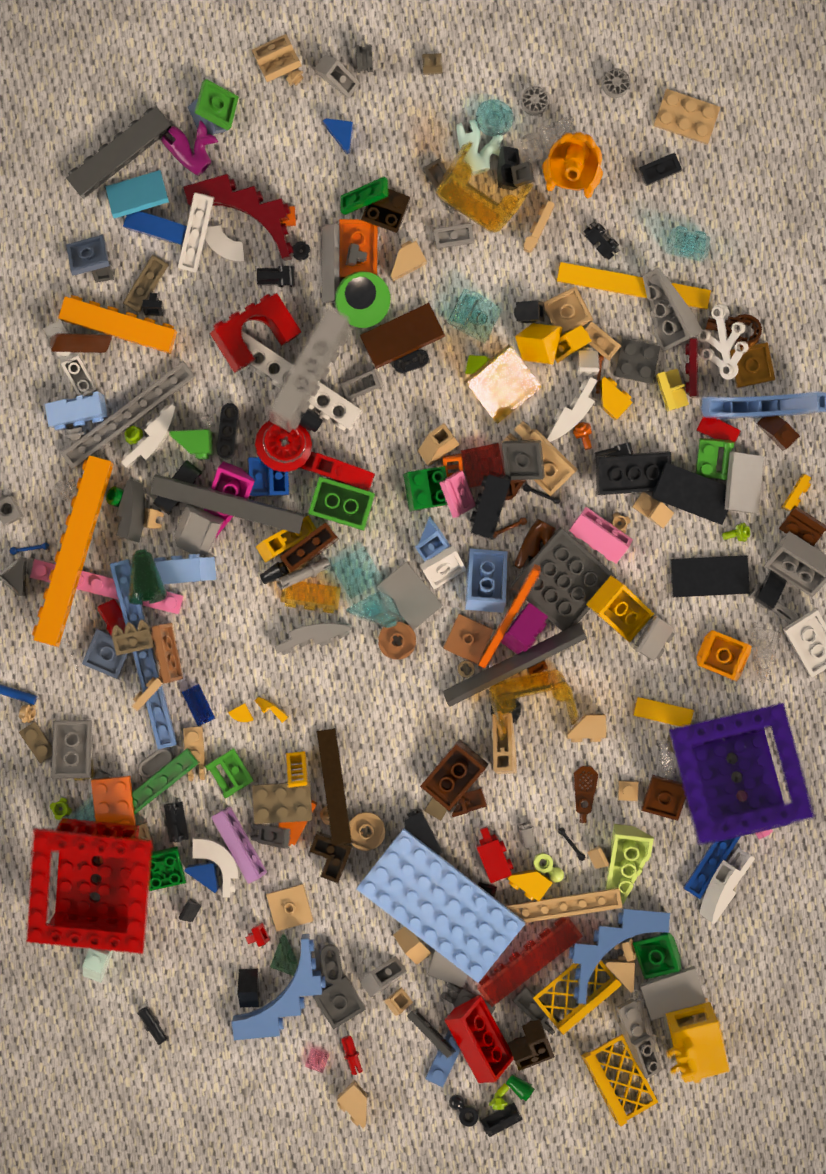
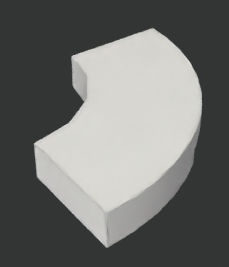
M221 225L207 227L205 240L216 254L229 261L245 262L243 242L229 239L223 233Z

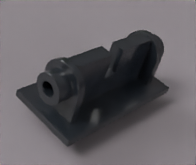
M593 222L590 224L592 229L588 227L583 231L586 234L585 237L593 246L599 241L601 244L596 249L604 259L610 260L614 256L612 252L617 253L620 251L618 248L619 244L614 238H609L605 234L606 229L600 223L596 224Z
M183 801L164 804L169 842L177 843L182 840H188Z
M513 1102L504 1107V1109L498 1110L480 1121L486 1135L488 1134L491 1137L523 1120Z

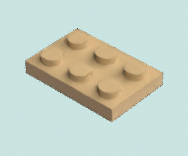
M666 89L653 126L708 145L721 107Z

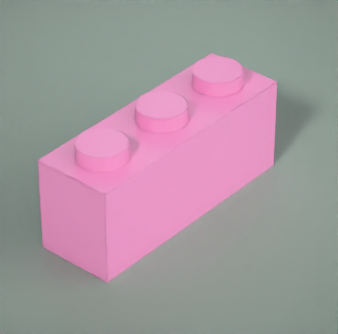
M587 507L584 508L569 530L576 538L582 539L590 548L599 551L607 560L613 561L616 564L633 541L632 538Z

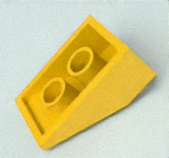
M613 576L606 580L586 604L629 643L654 615L642 601Z

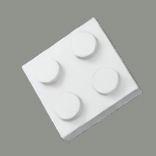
M454 546L444 549L440 554L420 565L433 589L466 571Z

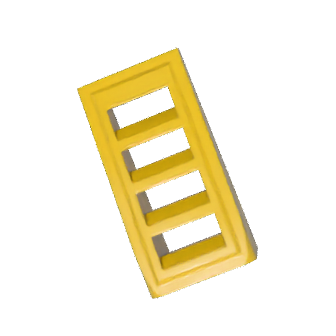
M305 751L286 753L288 788L308 785ZM303 773V775L292 776V774Z

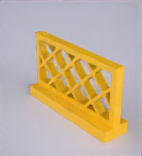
M601 960L594 969V982H588V984H594L593 993L586 997V1004L579 1003L576 1008L567 1007L568 996L574 995L568 994L569 982L578 983L577 980H570V971L576 969V966L579 965L577 963L569 966L533 997L534 1001L562 1035L622 985ZM597 971L606 972L610 979L605 983H597ZM558 981L567 982L566 993L555 992V984ZM553 986L552 992H548V990ZM544 993L552 994L551 1006L543 1005L538 998ZM555 994L566 995L565 1007L554 1006ZM545 1007L551 1008V1013ZM553 1008L564 1009V1018L559 1022L553 1017Z
M623 1034L581 1055L616 1124L620 1127L625 1125L629 1119L658 1103L647 1079L639 1069ZM620 1040L624 1045L622 1054L613 1052L614 1044ZM601 1051L608 1052L606 1062H599L596 1054ZM611 1054L621 1056L618 1067L609 1065ZM624 1057L632 1060L631 1071L621 1068ZM608 1067L617 1069L614 1080L606 1077ZM620 1071L630 1073L627 1084L618 1082ZM633 1075L640 1076L642 1080L639 1088L630 1085ZM617 1084L626 1087L623 1097L616 1096L615 1094ZM629 1088L638 1090L636 1101L626 1099ZM642 1092L649 1093L651 1101L646 1104L639 1102ZM626 1101L634 1103L633 1111L627 1115L624 1111Z

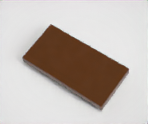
M429 303L360 335L375 369L445 337Z

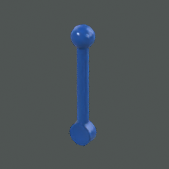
M45 542L42 545L23 548L11 547L9 552L12 555H15L17 552L36 549L47 550L49 548V544Z

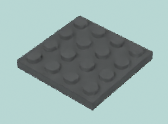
M559 528L513 581L510 587L518 593L534 564L541 567L540 574L525 600L546 614L548 620L561 631H564L578 624L590 610L586 604L610 576H613L615 579L617 577L567 532Z

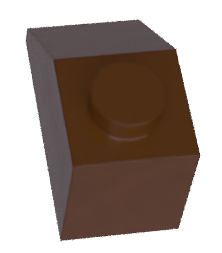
M779 416L762 417L756 423L782 451L787 450L800 437Z

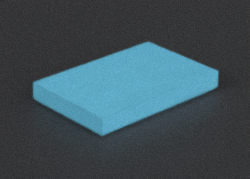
M161 170L105 186L114 219L169 202Z

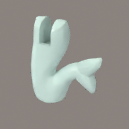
M475 119L469 120L472 132L465 134L462 122L456 124L460 150L472 176L490 170V156L492 154L499 156L500 144L503 140V133L500 131L478 153L480 129Z

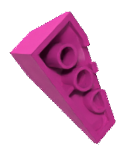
M223 461L217 469L211 489L248 499L255 480L242 468ZM203 509L216 517L224 519L217 536L233 518L231 515Z

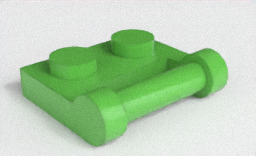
M699 438L695 474L706 478L727 480L729 456L735 442L731 440ZM719 447H724L722 470L716 471Z
M234 748L205 766L207 771L210 770L220 786L225 799L254 781ZM221 764L234 787L229 788L217 769V765Z

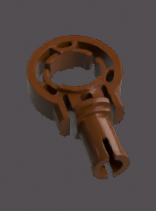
M748 314L736 317L728 316V320L725 321L727 338L732 333V325L737 322H742L748 326L752 323L751 328L754 332L749 337V341H747V337L739 336L734 345L742 341L748 344V348L757 344L762 333V326L757 318ZM708 317L707 330L718 331L716 319Z

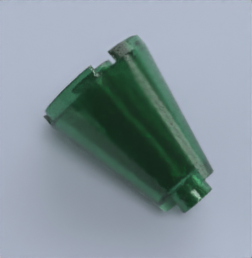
M146 549L135 551L131 561L128 590L129 603L143 605V601H149V604L166 599L167 592L152 554L147 552Z

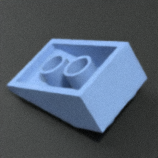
M469 549L465 610L504 612L508 551Z

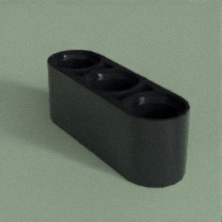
M227 403L222 407L216 450L218 456L225 460L233 458L237 443L240 411L232 403ZM228 408L235 409L236 413L233 417L229 418L226 416ZM226 427L233 428V434L229 437L224 436L223 433ZM224 446H230L231 452L227 456L221 453V449Z
M186 460L172 479L194 484L196 482L195 479L198 475L201 476L202 471ZM157 496L153 502L154 505L167 515H170L172 508L180 503L179 501Z

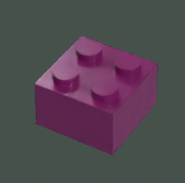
M529 603L508 628L501 643L517 655L522 651L526 652L536 641L538 634L546 627L547 623H545V620L548 616Z

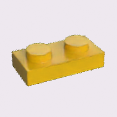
M806 474L801 475L782 508L791 511L792 508L799 505L801 501L799 499L802 492L806 493L811 485L809 483L810 476Z

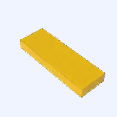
M637 697L633 716L682 727L691 725L694 710Z

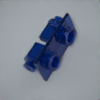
M199 684L182 692L198 727L215 719Z

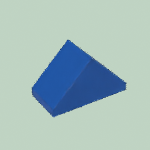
M324 119V126L348 155L351 149L353 122Z
M214 861L188 865L184 872L214 893L219 889Z

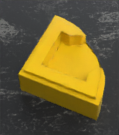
M246 703L228 712L233 719L239 722L254 720Z

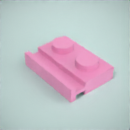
M457 471L446 478L445 481L440 482L453 518L459 517L476 506L463 471Z

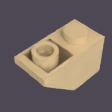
M443 423L427 435L418 452L429 467L460 444L445 423Z
M585 714L567 732L566 738L571 739V742H582V739L589 738L590 742H602V738H606V715Z
M354 1080L337 1096V1105L343 1112L347 1111L351 1115L350 1119L356 1126L360 1125L364 1128L367 1117V1093Z

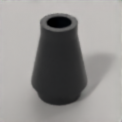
M277 562L261 573L260 578L264 584L276 581L277 578L285 576L290 572L284 562Z

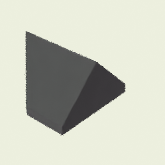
M19 557L0 572V580L18 596H26L27 558Z

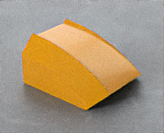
M711 630L705 635L696 656L697 665L737 682L742 675L752 646Z

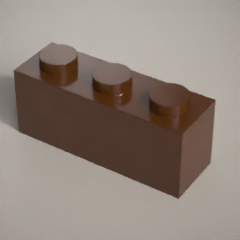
M325 522L281 555L280 558L290 572H294L305 566L338 541L339 538L329 524Z

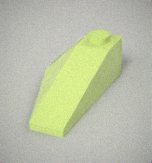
M614 824L606 890L619 888L621 901L624 904L646 861L651 857L654 837L634 826Z

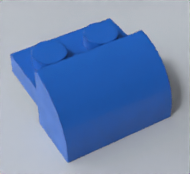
M259 457L248 458V475L255 480L250 496L289 495L288 472L271 469Z

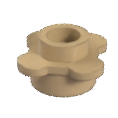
M616 512L613 514V520L610 524L625 534L627 525L630 524L631 520L629 517L621 516L620 513Z
M27 704L21 707L19 718L23 723H31L35 718V705L30 706Z

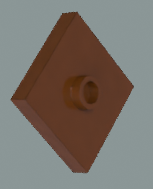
M652 774L641 811L678 821L686 799L683 783Z

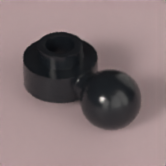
M457 1094L451 1096L449 1106L453 1110L460 1112V1122L467 1127L475 1125L478 1121L477 1110L472 1106H464L462 1096ZM470 1112L472 1114V1118L467 1119L465 1117V1114Z

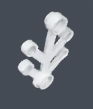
M723 304L715 305L711 314L717 322L719 340L707 329H703V332L698 334V338L701 341H707L722 353L723 360L715 355L711 348L703 349L701 357L717 365L724 379H733L738 373L737 363L743 353L747 352L748 344L744 341L737 342L735 345L736 352L732 358L730 350L740 334L745 331V325L742 322L734 323L732 325V333L727 338L724 319L728 317L729 309ZM737 325L740 326L739 332L737 331ZM741 344L743 345V350H742V351L740 350V345H741Z

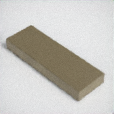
M152 254L123 301V304L140 314L143 309V300L149 299L150 293L156 288L169 264Z

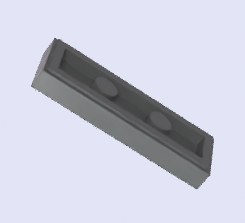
M413 1010L407 1015L446 1058L451 1057L456 1052L449 1042L417 1010Z

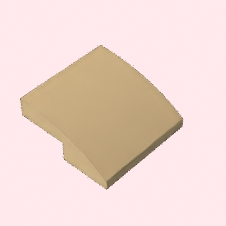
M286 34L252 49V53L267 82L302 66Z

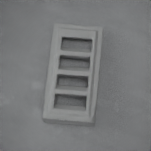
M372 369L340 383L347 401L384 386L378 369ZM370 375L373 376L374 381H375V383H376V385H374V386H373L372 381H371V379H370ZM363 378L366 379L367 384L369 386V388L367 389L365 388V385L363 383ZM355 381H358L362 391H358ZM350 383L355 393L353 395H351L350 390L348 388V384Z

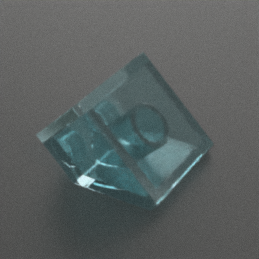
M681 226L672 228L666 248L667 254L700 262L707 258L711 237L706 236V233L702 231L689 232L687 228Z
M464 289L447 323L485 344L502 309L481 294Z
M380 591L346 609L348 613L364 621L385 628L395 626L402 619L394 599Z

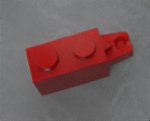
M487 826L481 828L480 831L483 839L479 840L480 844L476 845L490 883L511 876V870L514 867L510 858L506 859L504 852L507 850L503 840L499 841L495 834L490 835Z

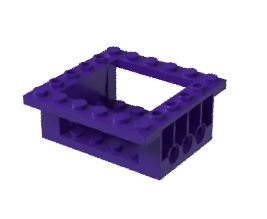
M784 703L669 730L698 845L709 842L716 843L815 818ZM768 727H771L791 803L784 804L765 734V730ZM733 753L736 755L737 762L735 764L728 763L726 759L728 754ZM739 772L742 775L741 782H734L731 778L732 773ZM741 790L747 794V799L743 802L739 801L736 797L737 792Z

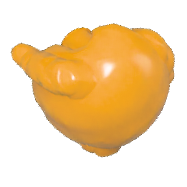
M582 132L566 133L552 145L548 158L542 164L546 189L548 191L554 190L556 185L560 188L575 191L584 190L586 198L592 196L594 189L600 183L603 176V171L600 167L602 152L592 136Z

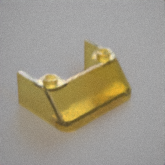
M468 142L462 145L437 186L436 193L442 201L487 231L495 233L500 231L519 210L533 184L523 185L517 196L506 195L501 199L500 203H497L467 183L472 175V169L463 159L473 144Z
M549 670L503 680L489 688V697L500 741L504 740L507 734L502 715L509 714L514 710V699L551 691L555 700L566 703L571 725L576 723L579 717L572 690L559 670Z

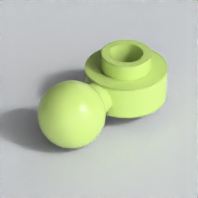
M539 853L534 857L533 865L537 871L541 873L548 872L550 880L555 883L563 880V870L559 867H553V860L548 854ZM541 859L546 860V864L543 866L539 864Z

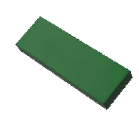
M383 176L341 195L340 213L346 215L388 197V179Z

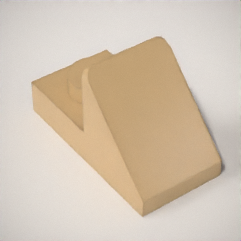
M645 492L640 494L632 506L636 511L663 529L674 514L665 504L651 498Z

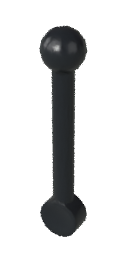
M528 484L523 486L525 492L530 491L552 500L554 504L560 503L559 497H552L532 489Z
M559 828L558 833L560 835H563L566 841L577 853L578 859L580 861L585 860V854L581 853L577 849V847L565 833L566 830L564 828Z

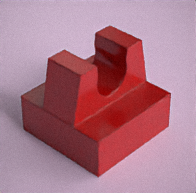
M263 922L255 925L251 929L252 933L245 937L248 944L256 942L258 947L265 945L270 940Z

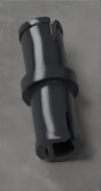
M148 1006L143 1007L137 1012V1015H139L146 1026V1031L151 1033L157 1045L162 1044L168 1039L159 1025V1020L154 1018Z

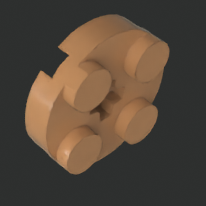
M391 622L382 628L378 637V645L386 657L397 660L404 659L414 651L416 635L408 624ZM393 636L402 637V644L400 646L392 644L394 641Z

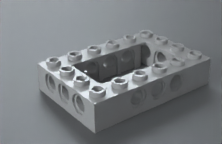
M330 307L327 308L269 409L270 422L288 432H291L292 428L294 430L297 429L301 421V413H306L311 404L308 402L311 395L315 397L320 388L318 386L321 379L325 380L330 371L327 367L330 362L334 363L339 355L337 352L339 346H344L348 340V332L350 330V325H348L349 318Z

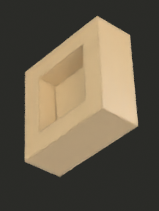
M619 781L618 800L638 801V781Z

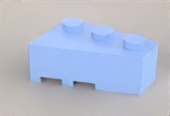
M96 391L92 392L93 395L83 397V395H80L73 399L46 403L45 410L48 426L55 428L56 431L66 429V425L71 424L74 427L84 426L87 421H92V423L103 422V418H108L104 395Z
M200 554L188 555V559H183L182 555L171 556V560L165 561V557L154 558V562H147L148 584L162 585L216 580L215 557H200Z

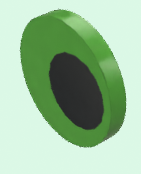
M366 271L354 272L346 276L337 287L335 293L336 310L338 313L349 318L348 324L354 327H372L386 316L390 307V292L386 283L379 276Z

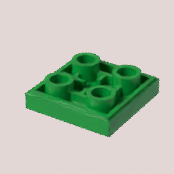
M178 846L152 852L149 891L186 883Z

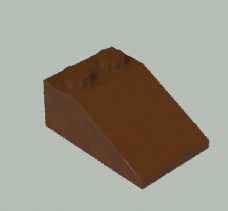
M459 739L420 787L450 811L485 771L488 763Z

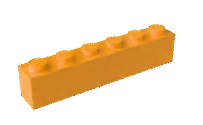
M78 296L64 297L58 317L61 321L171 354L177 331L173 329L174 326L163 323L161 326L155 324V320L146 317L144 320L137 318L136 314L126 312V314L118 313L119 309L110 306L105 309L100 307V303L94 301L85 303Z

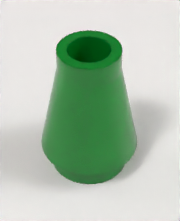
M513 1074L505 1083L520 1100L527 1101L535 1090L532 1084Z

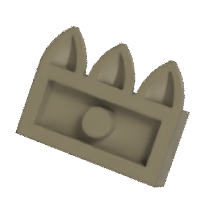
M142 619L138 624V631L130 622L125 627V634L117 625L112 630L116 656L155 647L151 637V628Z

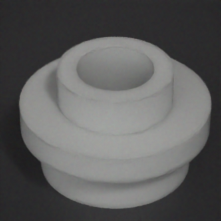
M81 426L66 429L67 434L65 436L70 437V440H78L82 438L81 435H84L85 432L82 431Z

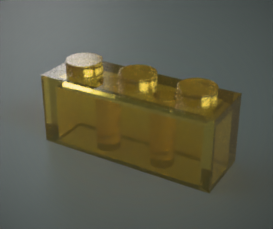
M298 582L282 590L280 602H285L284 606L296 608V604L304 605L303 609L315 611V607L323 608L322 612L334 614V610L339 609L342 588Z

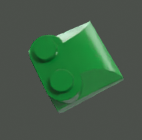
M663 932L657 936L633 942L644 980L682 970L681 957L671 933Z

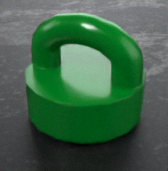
M116 486L110 488L106 495L107 503L119 507L124 490Z

